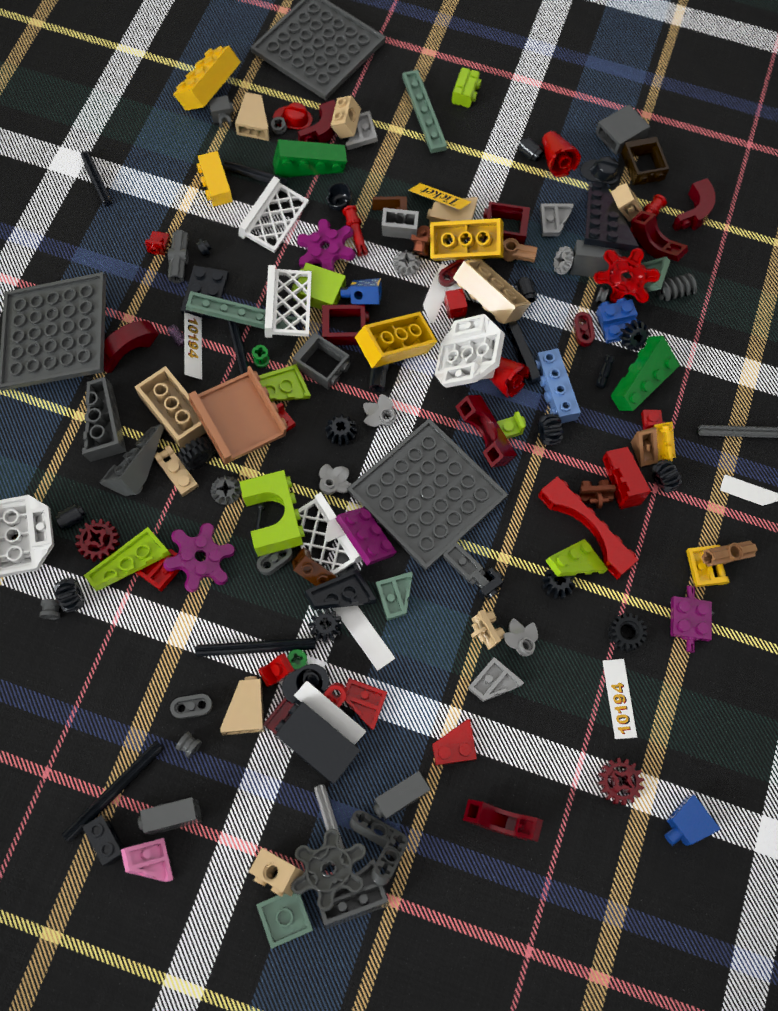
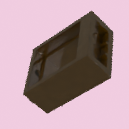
M657 137L625 142L621 154L633 185H643L649 182L665 180L669 166ZM651 154L656 169L639 172L633 157Z

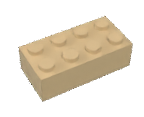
M481 258L463 261L453 277L457 285L469 292L472 299L479 301L483 309L491 312L499 323L506 324L519 320L531 304Z
M166 366L135 386L140 399L160 424L164 426V429L180 449L186 447L185 444H190L191 440L195 441L196 438L206 433L189 402L188 393Z

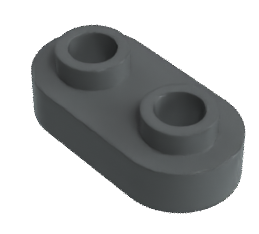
M289 548L261 556L257 560L259 572L263 575L275 573L292 559V549ZM282 553H286V556L281 557L280 555ZM266 565H271L270 568H265Z
M206 694L184 696L172 701L170 711L177 719L199 717L209 714L213 703ZM201 702L206 703V707L204 709L199 708V704ZM185 706V711L179 712V707Z

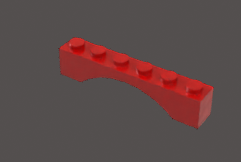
M557 476L541 489L538 497L550 510L570 515L589 529L600 546L603 563L617 580L636 564L638 559L631 549H627L622 544L621 538L614 535L609 530L608 525L596 517L593 509L587 507L582 502L581 497L569 489L566 481L561 480Z

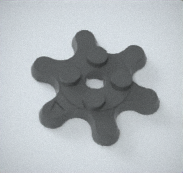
M329 829L325 832L324 843L319 849L312 850L306 845H301L295 851L296 859L305 864V872L302 876L293 880L291 889L295 894L299 895L309 890H316L318 892L317 905L323 911L332 909L334 896L339 890L348 889L352 893H359L364 887L363 879L356 876L352 868L355 863L365 857L366 848L360 843L354 844L348 849L341 848L339 845L340 834L336 829ZM329 865L335 866L332 875L324 874L325 868Z

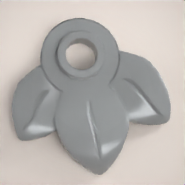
M381 394L378 403L363 404L364 412L367 415L364 423L368 426H390L396 421V413L392 410L393 403L386 395Z
M329 464L323 465L319 471L321 479L319 488L322 493L332 495L335 492H348L347 488L351 485L350 482L346 481L349 476V469L344 466L333 469Z
M513 618L508 626L509 632L503 634L504 640L509 647L516 649L520 655L529 656L534 652L535 642L538 639L536 625L533 622L524 628L522 624Z

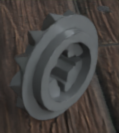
M224 475L221 478L217 477V480L212 483L210 490L212 498L222 505L234 503L241 495L240 483L233 476ZM225 484H227L228 488H231V490L227 491V496L221 490L224 489Z

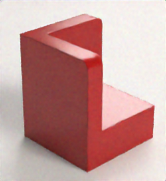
M463 289L445 291L444 302L448 318L466 316L468 306Z

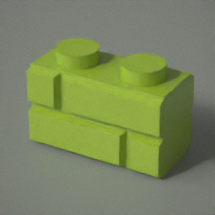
M461 68L452 93V104L469 108L471 103L476 101V89H480L482 82L479 79V71Z

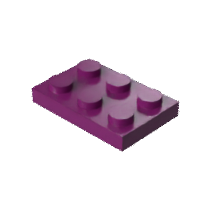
M364 507L341 513L335 518L367 566L393 557L397 553L370 512Z

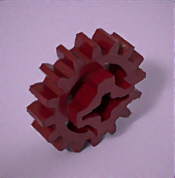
M93 519L91 525L84 523L85 529L79 528L81 535H76V539L79 542L75 543V545L79 548L78 552L81 555L84 554L85 559L88 560L91 557L93 562L97 558L103 561L104 556L109 557L111 551H116L114 546L120 545L118 540H116L120 536L118 533H115L117 529L109 521L104 524L102 519L98 523ZM94 536L99 538L101 545L95 541Z
M617 758L615 763L610 760L607 762L608 766L603 765L601 767L604 773H598L602 781L597 782V785H603L600 793H607L606 800L613 798V804H618L620 800L621 805H626L627 800L630 804L635 802L633 796L640 798L641 795L638 791L644 790L640 782L645 780L644 778H639V774L642 771L634 769L636 767L635 763L628 765L629 759H625L621 763V759ZM614 768H624V771L618 772ZM622 777V778L624 779V780L622 781V783H623L624 785H621V786H620V785L618 784V783H619V778ZM623 791L625 793H628V795L620 796L617 795V793Z

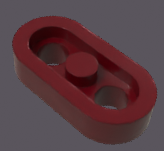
M456 260L439 272V283L444 287H450L457 283L453 277L463 261L466 260Z
M579 312L573 320L575 337L579 345L587 347L593 343L595 338L592 317L586 312Z

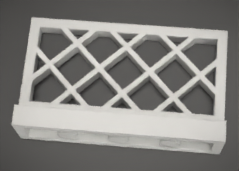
M274 176L240 224L238 236L243 239L247 237L275 253L309 203V200L282 185L280 179ZM279 191L287 193L288 197L279 199ZM299 200L303 204L301 206L294 207L292 201ZM289 201L291 208L282 209L281 203ZM277 203L279 210L270 211V204ZM292 212L293 219L285 220L284 213ZM281 214L282 220L274 222L272 215ZM269 216L271 222L262 224L261 217ZM284 224L285 230L277 232L275 226ZM272 227L274 233L265 234L263 228ZM254 229H260L262 235L255 236L251 232ZM275 237L276 244L272 246L267 243L266 239Z
M268 265L265 337L272 338V335L309 337L311 271L276 269V265ZM279 275L287 276L290 279L283 283L279 280ZM308 277L304 284H300L296 279ZM292 282L298 286L293 292L287 287ZM283 289L289 294L284 299L278 295ZM301 290L307 295L302 300L296 296ZM293 297L298 303L291 308L286 302ZM282 305L288 309L283 315L277 311ZM300 306L306 310L301 316L295 311ZM291 313L297 318L292 323L286 319ZM281 321L287 325L285 329H276V325ZM301 322L306 327L305 330H297L294 326Z
M320 492L314 496L315 499L298 509L300 518H303L301 525L304 532L312 533L311 542H303V545H300V547L309 546L310 554L313 547L322 549L320 559H312L319 562L320 565L322 563L332 565L331 572L337 575L355 562L358 563L363 559L346 534L337 538L338 544L336 549L326 547V540L323 546L314 544L316 534L325 536L324 532L317 531L319 521L327 523L337 517ZM316 505L318 508L317 517L307 516L308 509ZM306 519L315 520L313 530L304 529ZM326 550L335 552L333 562L323 560ZM339 553L347 554L350 559L344 564L336 563Z

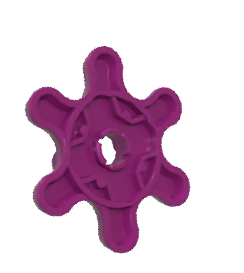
M321 219L318 222V232H314L311 235L300 234L297 238V244L308 250L305 255L300 257L299 266L304 268L306 263H318L322 268L334 272V263L338 259L353 260L356 256L355 251L345 246V241L353 236V229L346 225L336 231L335 229H330L331 225L328 220ZM325 243L330 245L328 248L322 249Z
M210 523L202 524L199 534L195 537H189L181 529H176L171 534V539L178 545L179 552L176 556L167 557L163 562V566L167 571L182 570L186 573L185 589L188 592H196L203 578H211L217 585H224L228 581V575L221 569L220 562L224 558L232 557L235 553V548L229 543L224 545L214 543L212 538L214 526ZM195 553H204L205 560H196Z

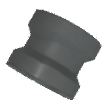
M41 600L42 611L39 617L49 620L60 619L59 608L61 606H59L58 600Z
M188 731L179 740L176 749L183 751L185 756L190 759L200 748L202 741L194 739L193 735Z

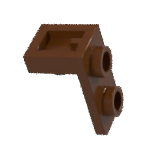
M407 196L372 197V210H383V208L407 210Z
M305 547L302 548L292 561L293 571L315 586L336 578L335 574L311 558L310 551Z

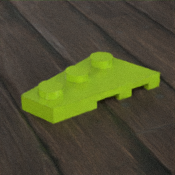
M585 539L550 556L546 560V563L557 577L574 576L578 573L588 575L598 572L601 574L608 570Z

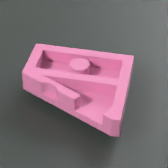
M164 838L121 850L125 872L164 882L173 880Z

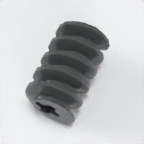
M686 273L677 277H671V279H665L661 289L656 290L658 298L670 301L671 298L673 300L677 299V296L682 298L684 295L689 296L690 293L692 295L696 294L697 283L693 274Z

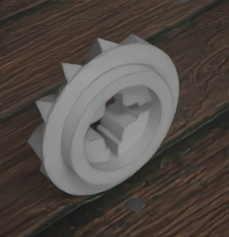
M560 247L559 251L556 252L555 258H553L554 263L552 266H554V271L557 274H566L572 266L574 254L570 247Z
M399 251L397 255H394L393 267L399 274L413 275L420 268L421 261L419 255H415L414 251ZM406 258L409 261L408 267H406L404 262Z

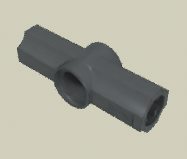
M183 230L173 232L171 248L168 249V280L176 284L184 281L185 265H188L187 246L189 236Z

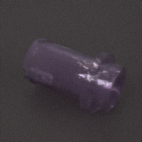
M175 324L171 325L167 329V333L175 340L177 346L184 347V334Z

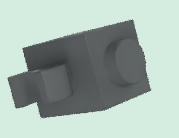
M228 96L211 98L209 107L213 124L219 123L220 128H223V122H228L229 127L232 126L231 120H233L232 113H234L233 103L229 102Z

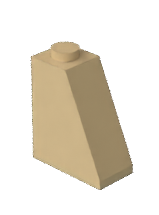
M245 92L235 122L237 135L269 141V129L262 95Z
M462 198L471 203L461 210L440 202H434L432 209H429L427 213L429 227L430 222L473 220L478 198Z
M256 676L245 677V680H239L220 728L222 735L264 732L261 679H257Z

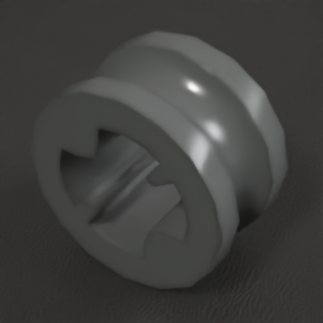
M275 117L271 121V127L275 134L281 135L285 133L287 125L282 117Z
M601 286L595 302H605L609 289L605 290Z

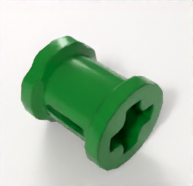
M257 345L252 349L255 366L259 368L268 366L270 362L268 349L264 345Z

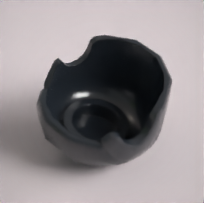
M343 182L335 183L328 188L329 194L326 196V199L331 209L341 211L352 203V193L347 184Z

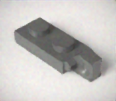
M457 542L442 554V557L468 583L470 582L472 585L476 583L480 588L489 583L484 577L486 573L483 567Z

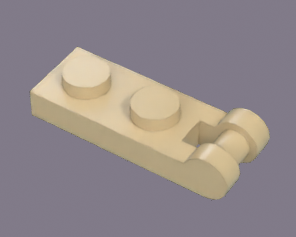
M170 445L164 447L165 450L160 453L156 452L154 458L182 497H184L199 486ZM169 456L171 460L165 463L163 459Z

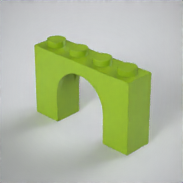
M281 470L240 481L242 497L246 507L267 501L278 502L285 507L284 515L279 522L269 527L250 531L257 556L303 545L302 537H305L303 526L298 525V520H301L299 510L294 509L293 504L297 502L294 492L290 493L289 488L293 487L290 476L286 477L285 471Z

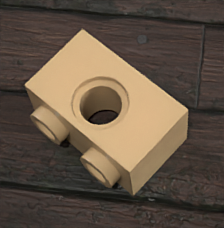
M352 95L337 98L331 127L340 139L353 137L356 133L361 108Z
M627 183L619 185L615 190L611 191L618 209L628 221H631L643 210L637 196Z
M261 848L249 873L255 876L254 881L263 886H266L268 883L272 886L271 891L282 897L284 893L292 896L291 883L296 878L302 876L304 871ZM278 869L277 876L273 878V873Z

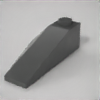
M160 424L150 427L135 443L137 447L126 452L123 455L125 459L118 466L114 464L99 483L124 496L140 493L143 489V484L147 480L164 426Z

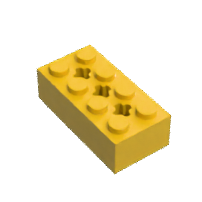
M219 46L214 50L211 48L206 51L205 57L195 64L196 68L186 75V80L178 84L177 90L173 95L186 111L205 107L241 62L230 46Z
M501 218L430 222V258L434 261L504 258L503 221ZM484 236L488 238L485 243L481 241V239H484ZM467 237H469L470 241L466 244L464 240H467ZM450 238L453 239V241L450 244L447 243V241H449Z
M421 312L364 325L355 336L371 368L426 354L437 343Z

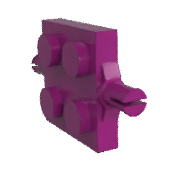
M687 586V597L673 596L671 598L670 636L686 640V652L690 653L695 652V641L709 642L712 640V601L695 598V586Z

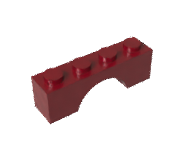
M467 395L455 406L464 422L474 426L483 436L485 441L483 454L492 468L505 466L517 456L481 395Z

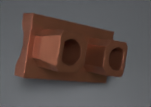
M422 225L417 230V236L411 234V240L415 243L413 251L421 256H429L430 228Z
M609 480L599 481L598 486H592L590 481H582L579 496L583 503L595 504L597 509H601L603 503L613 501L616 487L615 485H610Z

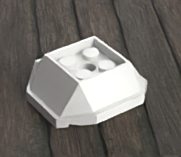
M485 314L454 321L451 330L441 342L434 375L445 388L493 378L495 369L500 364L505 333Z
M30 495L0 500V578L39 570L54 547L50 508ZM18 534L15 540H11L14 535Z

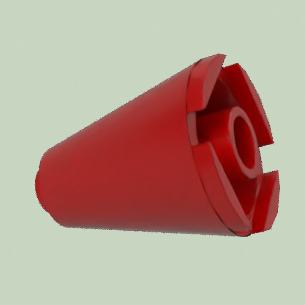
M555 131L547 132L542 138V144L549 171L556 177L567 176L570 170H575L578 167L581 155L577 148Z
M501 357L499 367L495 369L493 378L489 379L507 398L509 396L514 397L524 387L525 383H523L525 377H529L530 370L525 364Z

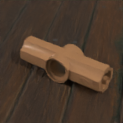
M513 238L506 239L504 241L503 259L508 262L518 259L534 263L538 247L519 244Z
M751 541L731 543L721 547L706 549L701 557L703 563L707 564L708 567L755 557L757 547Z

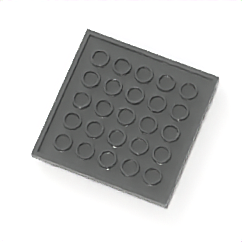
M301 0L250 48L251 53L319 97L327 100L386 42V36L328 0Z
M103 272L4 292L0 347L1 391L104 372L106 275Z
M430 418L347 488L348 493L370 512L372 517L425 571L438 561L442 554L454 543L459 542L508 497V494Z

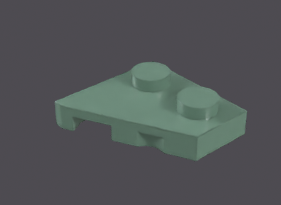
M412 572L376 582L387 621L406 615Z

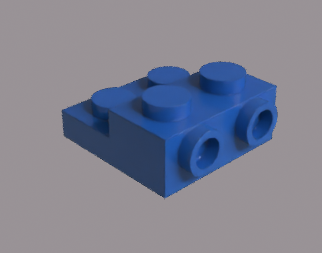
M621 298L616 303L610 304L607 301L598 306L596 317L606 344L622 341L619 338L623 334L620 329H625V323L630 324L631 320L637 321L638 313L632 299Z

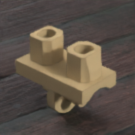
M483 609L471 618L474 623L472 624L474 632L471 634L472 639L478 637L481 643H485L488 650L494 648L504 638L503 634L505 632L503 628L495 629L492 625L496 621L493 611L485 612Z

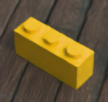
M218 151L198 155L199 163L196 165L199 174H203L201 181L203 187H207V190H205L207 200H211L213 207L233 202Z

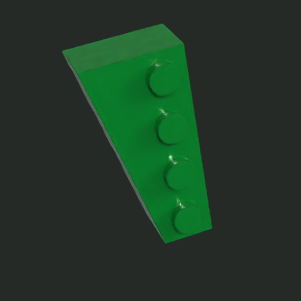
M278 139L273 159L274 174L282 177L343 173L347 163L345 145Z
M664 336L648 337L646 340L647 344L637 354L638 358L628 368L627 375L622 377L611 394V398L619 411H634L680 366Z

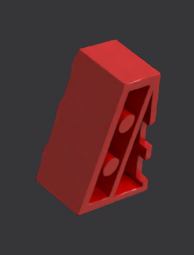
M628 447L606 451L602 460L611 485L616 487L614 494L619 509L641 505L651 490L633 454Z

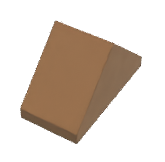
M656 428L637 431L631 441V445L639 466L643 467L658 463Z

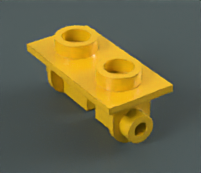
M673 422L655 424L654 427L657 430L658 461H673V458H676Z

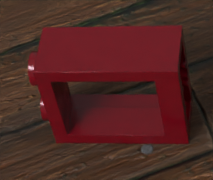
M489 201L488 208L484 210L483 219H491V216L520 220L519 233L503 231V239L505 241L506 239L513 238L519 244H525L530 207Z
M322 305V337L335 346L359 345L355 339L359 332L330 333V317L361 316L362 329L365 322H369V312H365V305Z

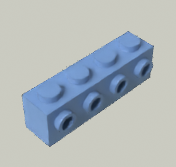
M559 349L537 353L534 361L540 373V386L544 387L545 401L550 405V414L558 415L561 419V424L577 420L581 411Z

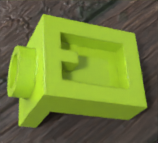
M519 411L515 412L513 417L497 421L507 439L522 435L526 427L525 418L520 415Z

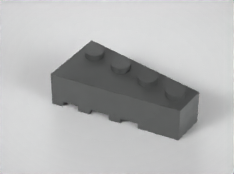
M106 377L88 381L86 390L87 412L84 418L86 426L83 433L85 441L82 455L90 462L126 452V446L113 385Z

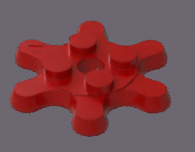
M641 248L633 249L629 257H620L613 249L607 250L603 257L609 264V269L596 272L593 278L594 281L598 284H609L612 287V293L609 297L612 303H616L628 294L633 295L638 302L646 303L649 299V293L644 288V285L647 282L658 281L660 278L659 270L655 268L647 269L641 264V260L644 258V252ZM630 272L631 278H625L623 273Z

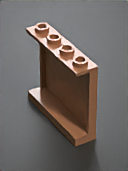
M248 366L246 373L200 394H197L196 391L188 394L193 410L224 465L284 437L288 428L284 418H280L278 415L276 404L274 402L271 403L267 388L265 386L262 387L259 382L260 377L258 373L253 371L251 366Z

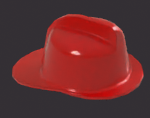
M299 102L281 107L273 115V119L275 117H282L287 128L303 130L312 123L310 112Z

